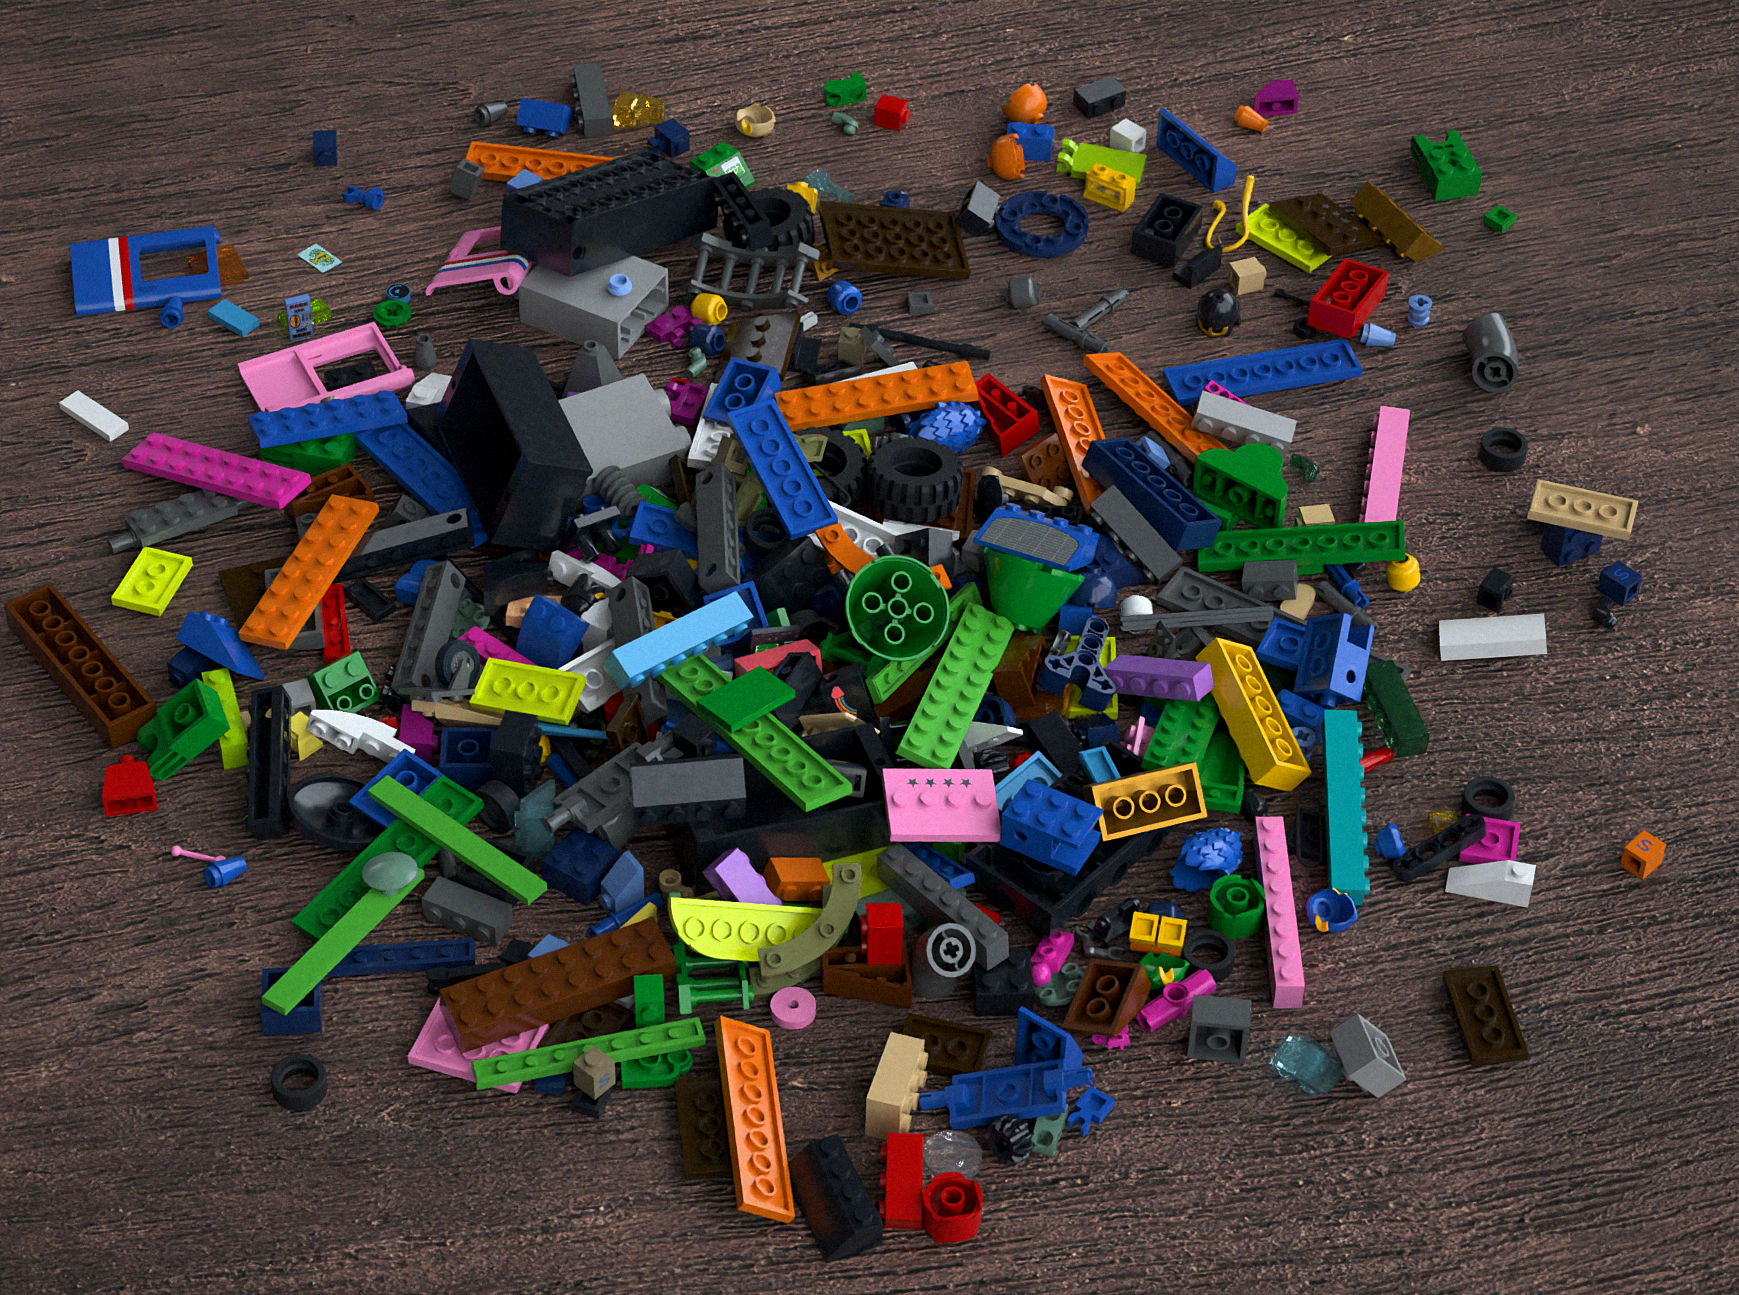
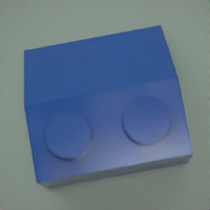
M521 98L516 125L523 128L522 132L536 134V131H543L545 136L558 138V134L566 135L574 118L575 111L563 104Z
M1008 122L1006 135L1017 133L1020 139H1015L1016 144L1022 145L1024 160L1051 161L1055 136L1054 126Z
M754 581L703 596L706 606L737 591L754 616L747 625V631L737 637L734 634L729 636L719 647L732 646L752 629L769 628Z
M1282 689L1276 696V699L1291 730L1300 726L1311 729L1316 735L1313 744L1314 748L1322 739L1321 724L1324 709L1326 708L1319 706L1317 702L1293 693L1291 690Z

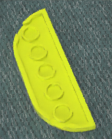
M668 897L670 920L680 939L688 947L701 955L727 960L759 962L758 948L779 945L799 936L818 919L824 910L819 908Z

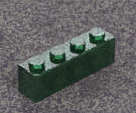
M1394 661L1369 663L1366 669L1363 692L1367 698L1369 710L1374 712L1377 727L1382 729L1385 735L1387 747L1391 748L1395 758L1425 754L1430 734Z

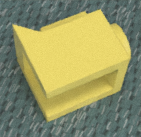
M301 711L291 717V749L299 752L300 762L323 747V742L315 737L312 732L306 730L309 718Z

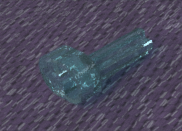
M816 169L803 180L804 183H808L809 188H815L818 194L825 191L843 203H851V200L855 197L854 194L831 181L830 175L821 169Z

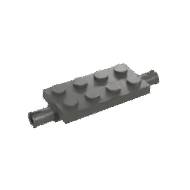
M206 489L194 493H186L179 498L167 502H159L153 507L136 510L130 515L124 516V523L128 528V533L107 539V544L112 554L132 547H146L238 515V510L254 506L257 503Z
M668 730L655 741H649L643 746L636 741L554 798L552 803L556 810L541 819L544 828L553 833L566 822L571 821L587 833H590L629 805L630 763L662 761L663 755L674 748L672 730Z

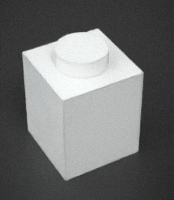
M1125 118L1111 128L1110 147L1139 153L1145 149L1147 130Z

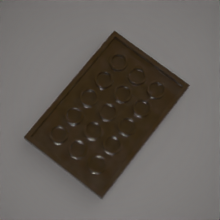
M819 201L818 212L831 268L863 272H883L887 274L896 273L969 279L971 271L959 226L955 223V212Z

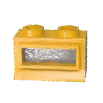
M1095 163L1086 173L1083 197L1123 213L1134 202L1136 178Z

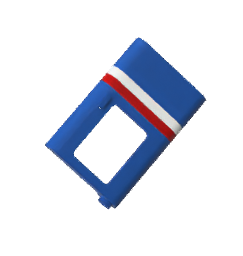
M210 225L70 243L77 316L166 305L173 296L179 297L183 303L222 298L216 244L221 243L219 229L214 230V226ZM206 246L207 273L152 281H143L141 279L139 255Z

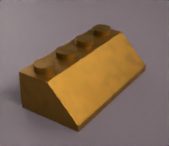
M1369 181L1351 199L1350 203L1356 208L1353 212L1362 220L1367 218L1369 220L1367 225L1376 233L1379 231L1383 233L1382 239L1390 246L1394 244L1397 247L1395 252L1402 258L1410 257L1416 262L1442 252L1445 249L1437 239L1393 198Z
M1183 762L1082 786L1085 802L1103 809V814L1094 825L1095 829L1101 832V841H1108L1207 817L1196 762Z

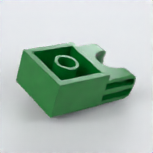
M1457 130L1445 131L1446 139L1442 143L1431 142L1424 135L1412 136L1411 154L1420 169L1419 174L1435 201L1479 194L1482 172Z
M356 432L260 448L259 457L263 462L308 473L310 477H315L344 464H352L358 451V444L354 441L353 435Z
M195 678L156 710L157 715L138 730L136 739L140 747L154 752L146 761L151 778L163 781L171 777L230 729L218 692Z

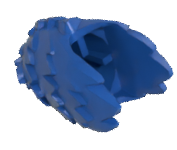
M936 402V409L922 414L919 420L910 424L907 427L910 428V431L906 435L914 436V439L920 437L928 441L930 439L935 440L940 445H947L950 450H954L956 453L959 451L964 452L979 439V434L983 431L982 426L987 421L980 418V411L974 410V408L965 405L963 402Z
M1219 827L1209 829L1208 831L1202 829L1200 832L1194 831L1192 836H1184L1183 847L1175 862L1176 866L1169 875L1174 877L1173 886L1179 889L1186 888L1187 892H1194L1200 889L1205 890L1213 886L1217 879L1236 871L1243 860V852L1240 850L1242 844L1239 840L1241 832H1234L1228 828L1223 829Z

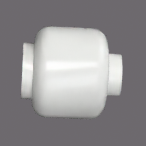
M1129 596L1120 603V617L1153 614L1152 603L1143 596ZM1147 630L1129 632L1132 634H1142Z

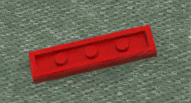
M342 584L330 585L322 597L325 665L350 653Z

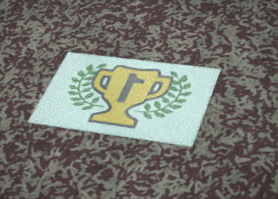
M314 244L297 254L322 273L342 262L318 244Z

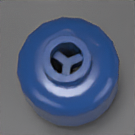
M842 280L831 285L826 299L828 305L839 314L851 315L860 307L862 295L854 285Z

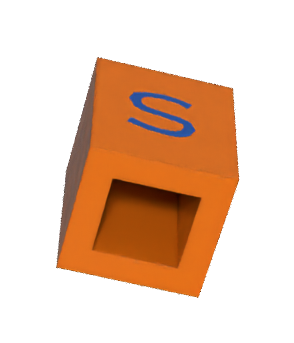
M1643 830L1624 847L1620 866L1643 880L1662 863L1666 844Z

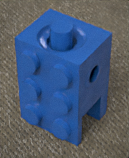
M1346 613L1308 617L1293 693L1317 702L1319 706L1330 710L1335 709L1337 704L1360 702L1374 626L1350 627L1352 616Z
M1027 779L1014 799L1008 798L1004 802L1002 807L1000 845L1076 876L1101 839V832L1092 828L1103 814V809Z

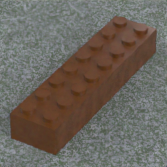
M51 582L4 603L8 627L111 749L135 739L138 730L157 715L156 703Z
M654 917L442 988L439 990L440 1010L462 1054L633 995L635 975L663 974V984L674 981L676 959Z

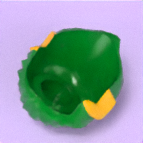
M1151 951L1136 963L1143 965L1152 984L1150 990L1162 992L1165 986L1171 982H1180L1184 979L1185 972L1190 965L1184 959L1163 952L1155 958Z

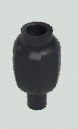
M1245 783L1240 807L1243 814L1251 821H1255V817H1268V805L1262 793L1257 787H1251L1248 783Z

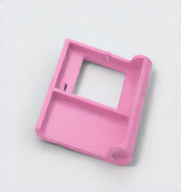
M375 322L238 363L241 378L260 412L278 411L285 407L296 408L305 406L308 403L319 404L322 399L329 396L342 400L353 398L356 395L377 394L384 390L397 393L412 388V383L415 382L412 369L407 368L405 365H400ZM369 350H376L390 372L327 392L314 368Z

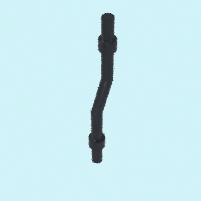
M849 323L850 328L862 329L866 326L871 332L876 329L884 339L960 354L962 358L990 359V350L974 348L971 344L963 343L959 345L933 340L909 333L879 328V325L870 323L869 326Z

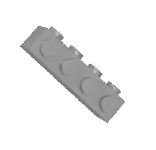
M1202 390L1196 405L1191 428L1244 445L1250 443L1266 444L1275 448L1285 458L1292 443L1297 421Z

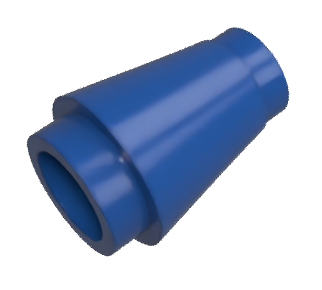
M171 297L160 311L159 317L165 327L176 328L183 322V302L179 297Z
M241 856L210 862L208 867L203 870L205 881L211 888H222L243 872H246L247 864Z

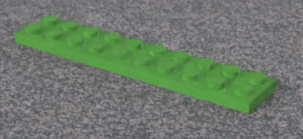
M968 603L896 754L927 769H950L992 679L993 673L991 671L998 665L1015 629L1013 622L986 610L980 605Z
M692 654L679 666L673 667V665L666 667L667 669L662 674L654 677L700 719L713 727L718 735L737 752L742 754L746 760L805 812L852 793V784L770 712L731 733L697 709V700L733 681L703 654L694 657Z

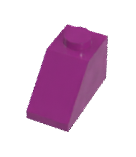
M1293 79L1269 82L1254 96L1253 110L1261 116L1297 114L1299 93Z
M403 704L399 741L416 749L414 755L423 761L433 762L434 751H439V735H434L433 723L419 712L412 711V707L409 704Z

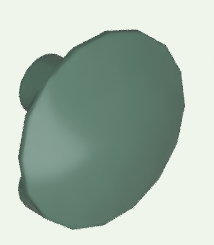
M471 599L462 600L458 605L448 641L457 640L475 625L484 631L490 620V616H484V605L473 603Z
M400 852L379 854L371 858L362 870L363 882L371 888L382 891L386 896L396 895L399 889L419 877L416 861L411 856Z
M1075 963L1065 964L1058 974L1051 973V979L1046 985L1041 987L1033 986L1034 998L1037 1002L1048 1006L1065 1005L1072 1002L1084 972L1080 971Z

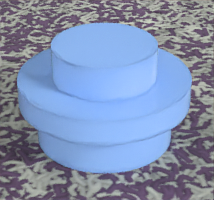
M615 274L610 278L607 288L610 293L616 296H623L631 291L632 283L626 275Z

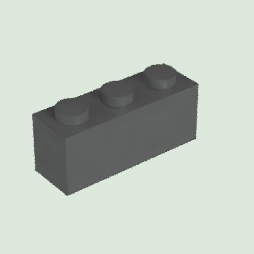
M440 876L437 877L422 897L423 917L431 922H437L450 927L456 932H462L475 937L481 942L497 946L513 924L511 904Z

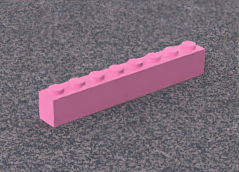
M1381 406L1380 414L1374 415L1372 430H1377V432L1372 431L1370 446H1375V448L1370 447L1368 462L1372 464H1367L1365 479H1370V481L1365 480L1363 495L1368 496V498L1363 497L1361 512L1365 513V515L1360 514L1359 523L1396 521L1410 416L1409 409Z
M1255 817L1252 839L1257 880L1265 892L1262 921L1273 1008H1302L1305 983L1283 817Z

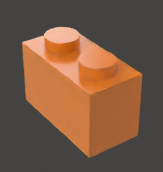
M770 857L762 874L768 889L781 901H821L822 886L829 885L831 882L820 858Z

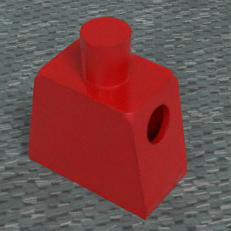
M124 755L119 758V764L109 765L106 768L102 793L106 817L158 810L155 787L146 762H135L133 756Z

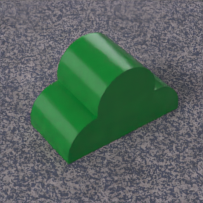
M1261 443L1243 445L1235 452L1221 448L1206 450L1196 457L1192 495L1238 515L1239 519L1259 529L1283 528L1288 485L1281 477L1283 458L1275 448Z

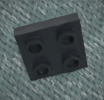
M616 505L609 508L601 507L586 516L580 514L574 517L568 530L563 534L558 549L565 554L579 550L587 564L591 563V561L595 562L601 557V554L594 546L596 543L600 542L607 556L617 554L622 547L611 531L621 514Z

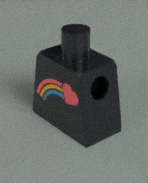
M857 662L823 675L821 677L820 692L812 693L808 698L810 708L813 710L826 707L828 714L848 712L859 719L873 717L875 704L865 682L867 678L862 662Z

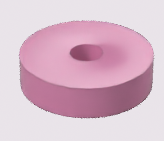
M783 988L776 992L771 999V1017L777 1025L792 1030L804 1028L816 1016V1000L809 991L803 988Z

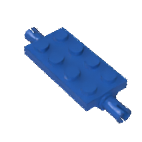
M1063 1058L952 1076V1085L945 1086L944 1090L921 1092L920 1097L923 1098H920V1106L923 1111L947 1107L950 1111V1125L953 1130L988 1125L992 1121L1008 1114L1012 1117L1020 1116V1119L1066 1113V1092L1068 1088L1093 1085V1073L1090 1066L1067 1070V1063Z

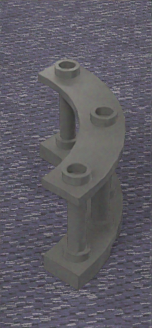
M705 232L691 239L690 247L698 250L699 257L693 279L681 284L679 287L680 290L687 292L689 297L695 298L700 293L715 294L721 296L726 305L738 306L745 311H752L753 309H796L798 306L808 303L809 299L798 293L805 266L808 263L817 261L820 251L801 242L779 247L778 251L773 252L768 251L766 247L751 251L748 245L746 249L732 247V242ZM710 255L722 258L725 261L719 288L702 283L708 256ZM737 262L751 265L745 294L728 291L733 267ZM763 266L776 267L770 294H754L760 268H763ZM789 266H795L790 289L780 292L785 270Z

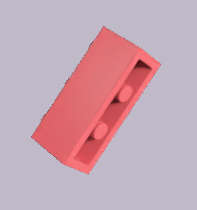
M808 639L736 658L734 659L736 678L759 665L771 674H774L790 652H810L823 674L820 649Z

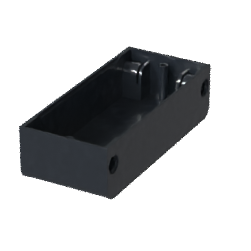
M643 150L519 188L507 193L503 199L500 248L565 276L572 277L717 228L718 207L715 205L712 193L715 192L712 179L716 177L706 175L652 154L650 151Z

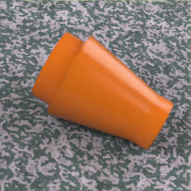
M1241 105L1233 119L1237 126L1261 133L1265 131L1269 123L1268 120L1264 119L1248 105L1246 107Z

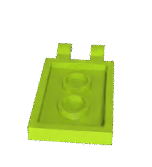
M1063 139L1062 148L1069 150L1062 149V152H1059L1057 161L1065 164L1058 163L1056 172H1069L1073 178L1086 180L1088 170L1095 163L1136 178L1135 189H1139L1147 161L1146 154L1081 142L1077 146L1072 140Z

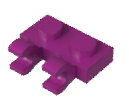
M680 304L646 324L645 333L659 343L668 341L675 348H679L685 344V341L680 339L684 335L683 330L690 333L695 325L702 323V320L698 317H693L692 311Z
M668 381L665 390H667L666 395L671 406L670 420L693 426L705 404L710 388L686 382L685 386H682L673 381Z

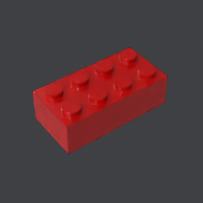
M1345 258L1310 300L1306 325L1314 327L1319 331L1336 334L1341 338L1352 339L1385 297L1389 271Z

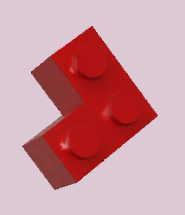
M866 903V915H860V932H862V935H866L861 936V954H867V965H901L903 940L902 905L900 903Z

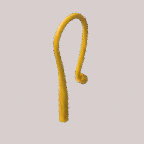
M1251 175L1246 176L1242 192L1244 235L1237 243L1223 248L1222 253L1237 249L1248 238V206L1255 180ZM1220 200L1213 202V208L1220 211V213L1211 224L1206 235L1205 245L1209 250L1214 248L1210 244L1212 233L1226 212V205Z

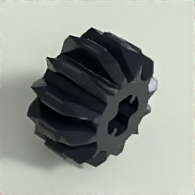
M989 748L982 750V752L974 756V766L976 769H992L994 786L1010 774L1011 767L1008 764V758L1004 756L1002 750Z
M1010 1114L1003 1115L990 1123L984 1135L988 1140L985 1147L991 1149V1157H998L1000 1165L1006 1163L1010 1167L1028 1159L1032 1154L1031 1150H1033L1035 1143L1031 1139L1034 1133L1028 1131V1123L1022 1124L1020 1116L1012 1117Z

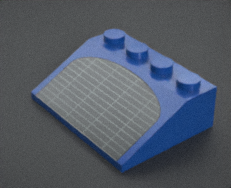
M1006 503V506L995 509L974 537L973 543L1070 572L1093 563L1100 534L1092 532L1093 528L1087 525L1078 524L1077 527L1068 524L1069 521L1066 519L1054 517L1052 520L1044 517L1045 513L1036 510L1026 512L1022 511L1019 505Z

